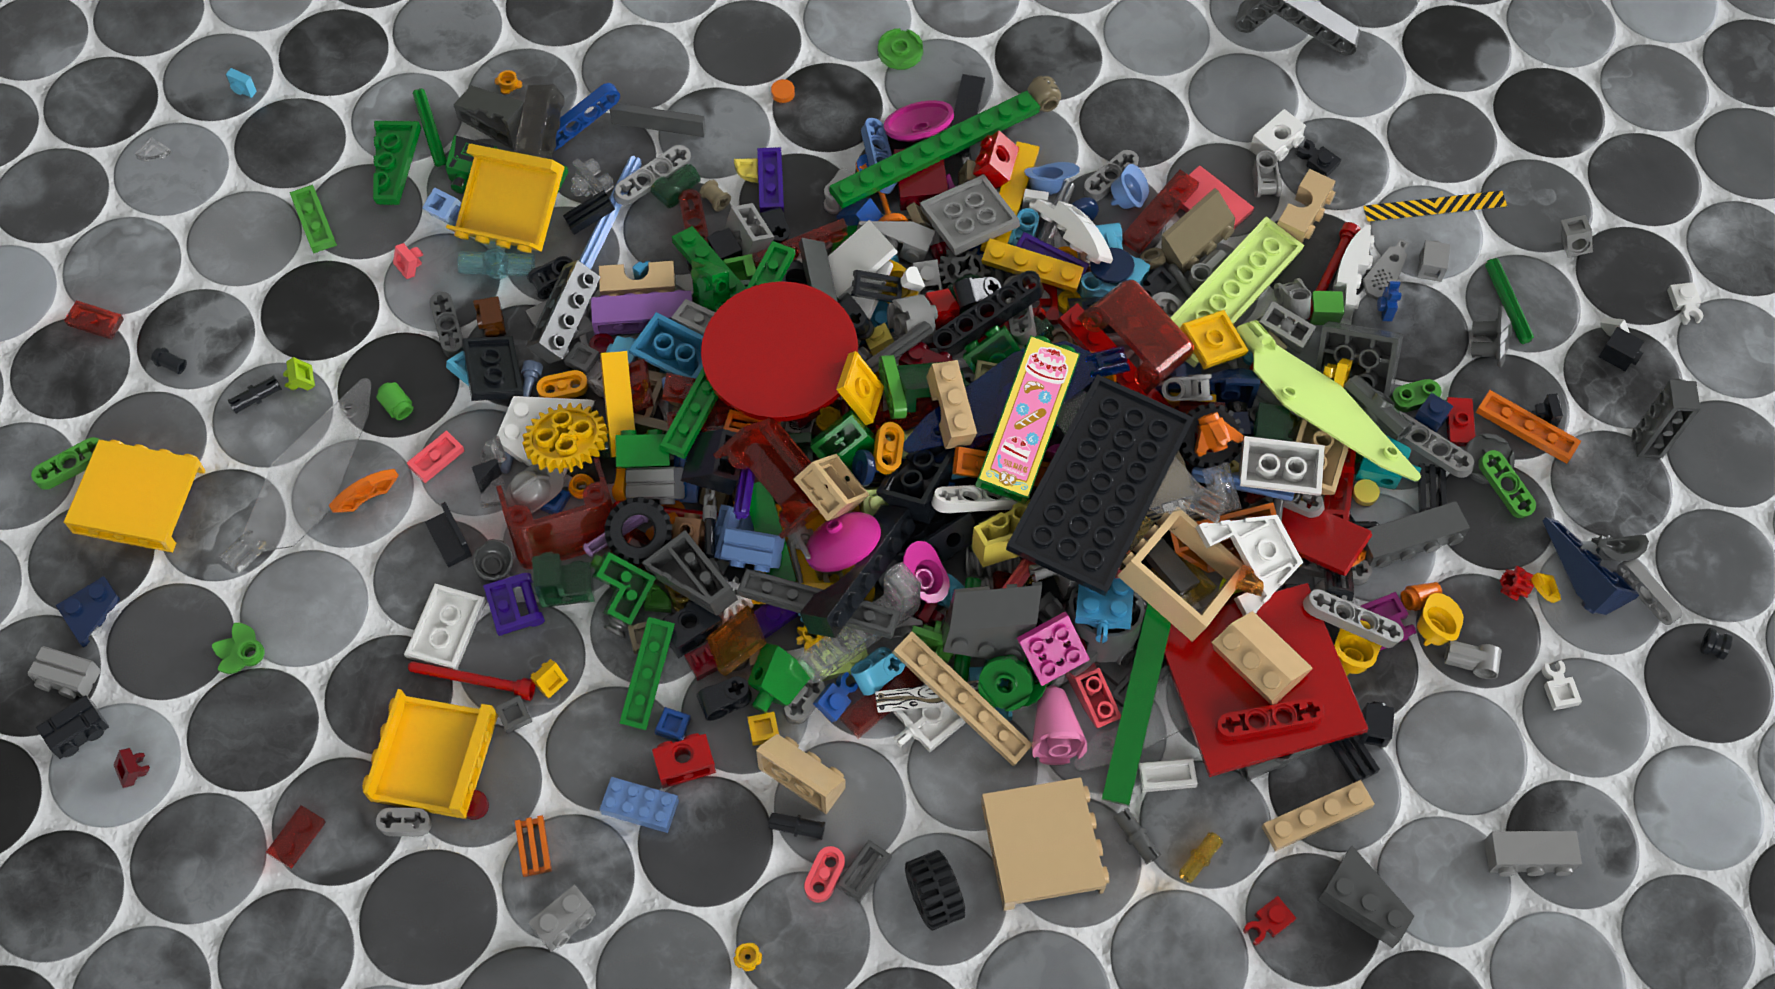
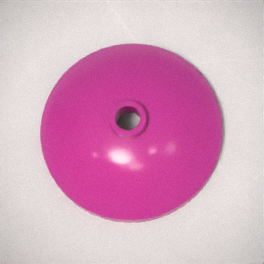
M937 100L921 101L906 105L887 117L884 122L885 133L897 141L921 142L939 134L950 125L954 118L953 108L950 104Z
M848 512L830 521H825L808 539L806 547L811 558L809 560L806 559L811 568L820 572L840 571L857 564L868 556L879 542L881 528L878 521L872 515L862 512Z

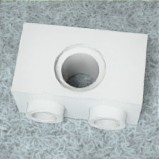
M1283 109L1253 135L1249 150L1255 155L1264 150L1271 151L1277 156V161H1282L1292 147L1297 148L1302 143L1306 125Z

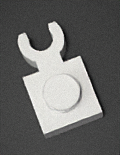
M1695 283L1670 285L1667 291L1674 311L1682 310V323L1687 325L1691 320L1690 316L1695 318L1696 323H1700L1703 319V313L1699 309L1702 302Z
M1560 660L1555 664L1557 672L1552 671L1549 664L1545 663L1542 667V674L1550 681L1545 683L1544 688L1552 710L1579 706L1582 700L1573 677H1564L1566 668L1563 661Z

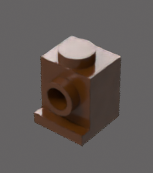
M499 297L474 300L479 329H484L485 336L498 337L499 335L506 334Z

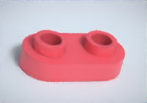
M828 846L819 851L804 883L805 894L811 901L821 903L828 900L832 895L845 866V858L840 849ZM830 859L836 862L833 867H828L825 863ZM816 885H822L824 890L817 893L813 888Z

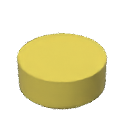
M1362 479L1355 484L1352 497L1361 506H1371L1377 501L1380 490L1375 482Z

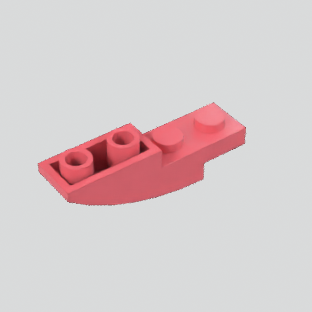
M1079 636L1085 650H1087L1084 639ZM1095 663L1076 677L1070 672L1065 673L1078 700L1096 729L1121 719V713L1105 678Z

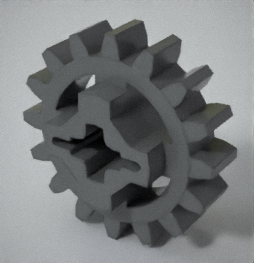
M977 248L973 249V251L967 250L956 256L951 250H946V257L941 256L940 264H938L940 280L943 281L942 288L946 289L949 287L950 292L953 294L955 292L953 284L962 279L990 277L991 271L989 266L981 264L984 254L978 256Z

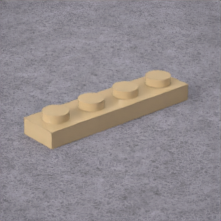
M1359 780L1263 823L1262 829L1273 849L1278 851L1364 812L1375 804L1362 781Z

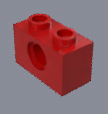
M997 131L991 136L987 135L980 143L981 149L975 160L976 165L973 171L976 177L985 175L995 189L1010 181L1019 147L1001 131Z
M690 734L684 740L675 743L672 741L663 742L657 748L652 749L662 788L716 773L706 734ZM686 754L690 756V759L685 763L676 761L680 755Z

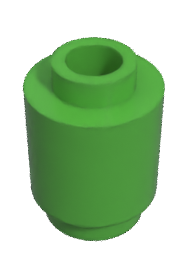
M388 382L378 389L376 398L391 417L403 420L412 413V401L397 383Z

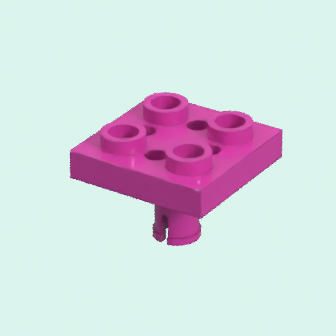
M1066 612L1017 637L1041 686L1090 660Z

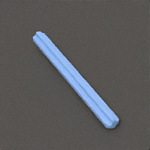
M629 157L616 185L640 169L642 165L640 158ZM614 190L609 199L615 210L598 220L579 259L589 269L592 268L622 206L615 201L613 196ZM621 190V193H620V194H621V195H624V194L627 195L628 192H629V190H628L627 192H623V191Z

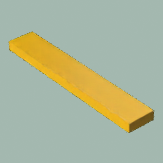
M1018 141L1016 145L1019 147L1010 181L1002 185L999 192L1016 216L1019 213L1024 192L1030 180L1024 171L1035 166L1040 148L1039 146ZM1013 230L993 239L1008 244ZM988 241L981 244L980 251L985 252Z

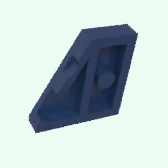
M103 576L55 606L78 642L84 648L90 642L88 638L97 626L101 627L106 620L107 614L114 609L120 599L108 580Z

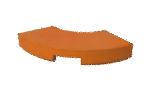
M395 469L370 474L344 489L329 504V507L335 513L354 512L368 499L386 494L399 475Z

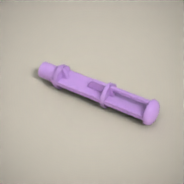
M643 515L629 517L622 527L623 536L641 524L648 523L649 519ZM605 533L587 544L584 543L583 548L588 556L594 557L595 553L608 546Z

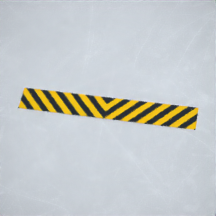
M1503 191L1366 205L1363 208L1367 221L1370 222L1507 207Z

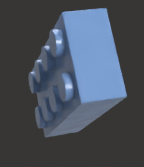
M611 777L600 806V812L602 815L668 833L679 799L678 795Z

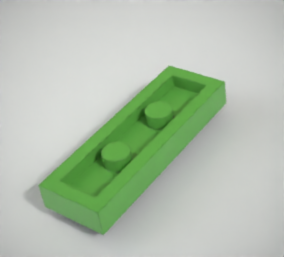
M313 184L289 192L313 254L336 246V241Z

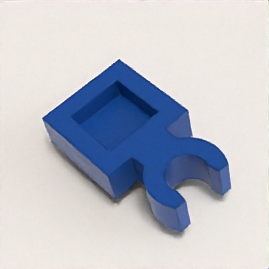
M1390 281L1383 295L1378 297L1377 309L1381 311L1382 321H1392L1398 309L1397 302L1400 301L1402 296L1398 292L1400 286L1398 281Z
M848 672L842 673L837 677L836 685L829 683L813 702V705L831 722L837 721L852 702L847 697V694L858 689L856 682L852 683L849 687L846 685V678L850 675Z

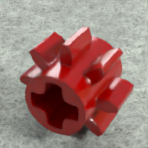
M1516 566L1514 570L1506 569V572L1503 573L1499 580L1503 587L1500 590L1501 593L1515 601H1518L1519 596L1527 598L1534 588L1531 581L1533 574L1519 566Z

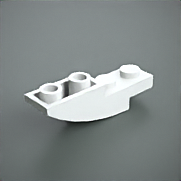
M1036 200L1033 208L1041 212L1040 217L1044 220L1058 223L1056 227L1065 232L1063 239L1071 243L1069 245L1071 249L1079 253L1084 251L1088 254L1086 258L1096 264H1100L1101 261L1111 264L1113 258L1103 235L1081 210L1072 204L1058 201L1055 206L1047 201Z
M1368 224L1358 231L1351 240L1334 280L1333 291L1343 292V318H1350L1353 310L1358 309L1360 295H1356V291L1360 288L1361 279H1363L1366 270H1370L1372 266L1373 255H1369V250H1372L1374 235H1370L1371 225Z

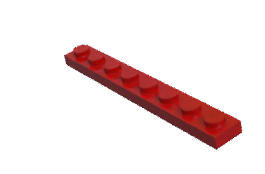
M1078 303L1057 320L1085 353L1097 352L1112 362L1116 383L1173 408Z

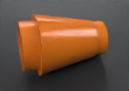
M1437 582L1406 586L1405 590L1400 594L1401 602L1407 610L1418 611L1424 607L1427 598L1431 594H1442V588Z

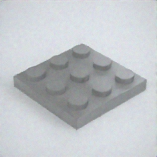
M981 175L920 203L922 212L955 256L989 241V238H996L1020 227L1019 218L985 175Z

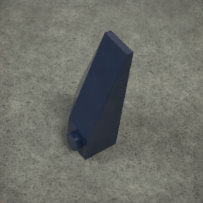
M1235 368L1210 373L1212 374V378L1209 379L1210 394L1216 395V407L1222 405L1225 408H1252L1260 386V378L1253 370ZM1172 382L1168 385V391L1180 393L1181 386L1177 382ZM1162 385L1155 386V389L1163 396Z
M1548 517L1542 520L1576 594L1583 600L1581 604L1587 611L1592 614L1607 615L1639 596L1616 571L1611 572L1601 566L1602 559L1597 554H1593L1588 549H1582V541L1558 520Z

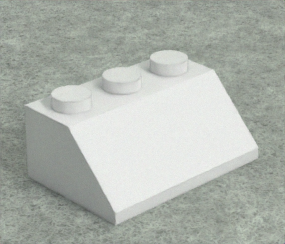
M1244 436L1239 463L1240 486L1321 496L1325 445Z

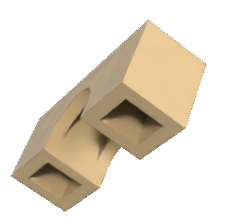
M1309 169L1299 185L1295 197L1296 201L1304 204L1306 207H1296L1289 203L1278 220L1277 225L1300 243H1303L1305 238L1309 240L1315 230L1314 222L1321 221L1326 210L1323 208L1324 205H1330L1336 194L1333 191L1336 181Z
M673 261L649 262L648 274L640 280L629 279L625 274L624 264L599 266L600 295L619 296L628 293L648 294L650 292L676 291Z
M958 360L932 364L926 378L932 401L938 400L940 404L941 422L939 427L945 449L969 446L972 444L977 431Z

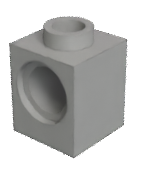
M1586 215L1561 220V242L1568 258L1593 252L1592 229Z
M1425 241L1419 256L1417 278L1442 282L1448 269L1450 244L1439 241Z

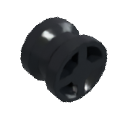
M1709 628L1702 639L1700 652L1706 655L1712 653L1718 659L1724 660L1730 651L1733 636L1728 633L1719 634L1716 629Z

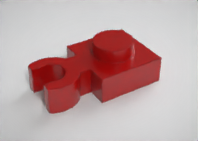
M1277 896L1255 913V917L1259 921L1247 923L1243 932L1247 933L1251 929L1256 930L1259 936L1252 943L1258 945L1265 938L1267 931L1274 938L1297 918Z

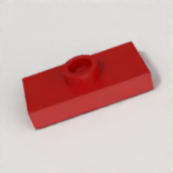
M1447 397L1445 401L1453 405L1446 419L1447 438L1453 444L1465 447L1470 440L1476 437L1473 399Z

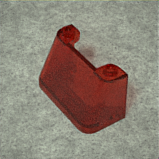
M1130 279L1121 282L1077 318L1085 328L1092 332H1099L1109 324L1137 354L1143 363L1135 371L1134 377L1137 385L1146 395L1170 377L1192 356L1194 351L1192 341L1135 280Z

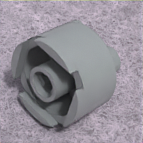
M920 294L892 300L893 303H889L887 321L889 329L894 328L896 335L893 336L894 341L923 321H926L931 325L933 334L921 342L925 344L934 343L933 336L936 332L935 320L938 318V311L935 305H930L925 295Z

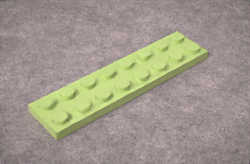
M1266 216L1157 331L1155 337L1195 368L1199 361L1181 332V325L1221 310H1225L1234 325L1302 251L1304 245Z

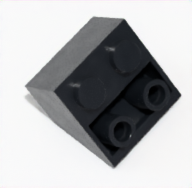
M726 429L700 432L686 456L680 481L732 495L739 480L748 436Z

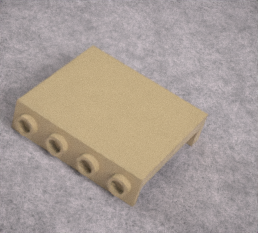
M1081 777L982 794L981 806L1003 911L1015 909V905L1019 903L1098 890L1099 894L1104 893L1106 884L1109 883V874L1107 867H1102L1100 856H1103L1102 844L1100 839H1095L1093 829L1097 828L1094 812L1089 813L1087 803L1090 802V793L1088 786H1083Z

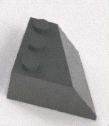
M1328 321L1322 326L1316 370L1323 374L1324 367L1328 363L1338 365L1342 358L1353 360L1348 380L1355 375H1359L1372 388L1382 392L1391 399L1403 334Z
M1032 582V586L1017 587V584H1008L1006 588L990 589L988 586L955 589L942 629L943 652L990 660L1010 654L1015 655L1024 662L1026 656L1017 637L1036 628L1042 582Z

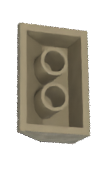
M1216 188L1162 234L1161 250L1164 252L1166 262L1169 265L1176 264L1183 274L1188 270L1190 271L1193 265L1199 263L1203 256H1208L1213 252L1217 244L1223 239L1227 240L1235 230V217Z

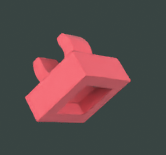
M404 243L395 246L393 264L406 279L415 276L416 267L422 265L418 257L423 256V253L418 247L409 250Z

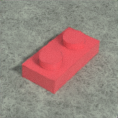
M446 430L410 459L407 465L426 483L465 452V450Z

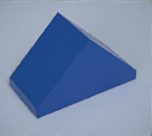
M871 198L857 201L843 208L837 215V219L848 226L858 225L859 221H878L883 217V214Z

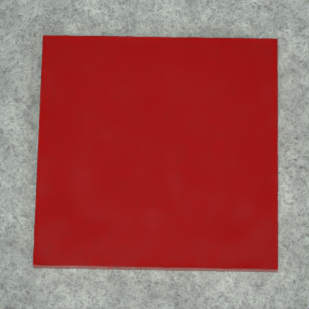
M1308 583L1274 592L1271 598L1258 609L1256 614L1313 668L1277 704L1306 698L1319 700L1324 707V715L1315 726L1234 741L1221 739L1216 732V725L1221 715L1270 705L1213 649L1212 642L1231 623L1240 619L1243 615L1236 603L1223 606L1207 628L1193 642L1171 624L1164 658L1209 777L1368 731V726L1324 621L1311 616L1304 609L1303 600L1311 592ZM1307 707L1306 712L1301 714L1308 713L1311 715V718H1314L1317 711H1312L1310 707ZM1279 711L1276 713V718L1279 722L1289 723L1291 721V716L1288 712ZM1297 714V721H1299L1301 714ZM1252 716L1249 718V724L1253 728L1264 726V721L1261 717ZM1241 718L1239 725L1231 726L1229 722H1225L1223 728L1233 732L1234 727L1242 725V730L1245 731L1243 718Z

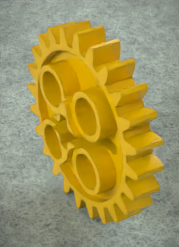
M571 403L566 408L558 404L557 410L548 407L549 413L539 412L540 419L532 418L533 426H526L527 433L522 435L524 439L522 444L527 458L531 459L532 465L538 464L540 470L547 467L549 473L558 468L559 474L563 472L564 468H568L570 472H573V467L576 465L583 469L582 463L585 461L592 464L591 457H600L599 450H605L604 442H608V430L603 416L600 417L597 410L592 412L591 406L583 410L581 403L575 408L572 407Z

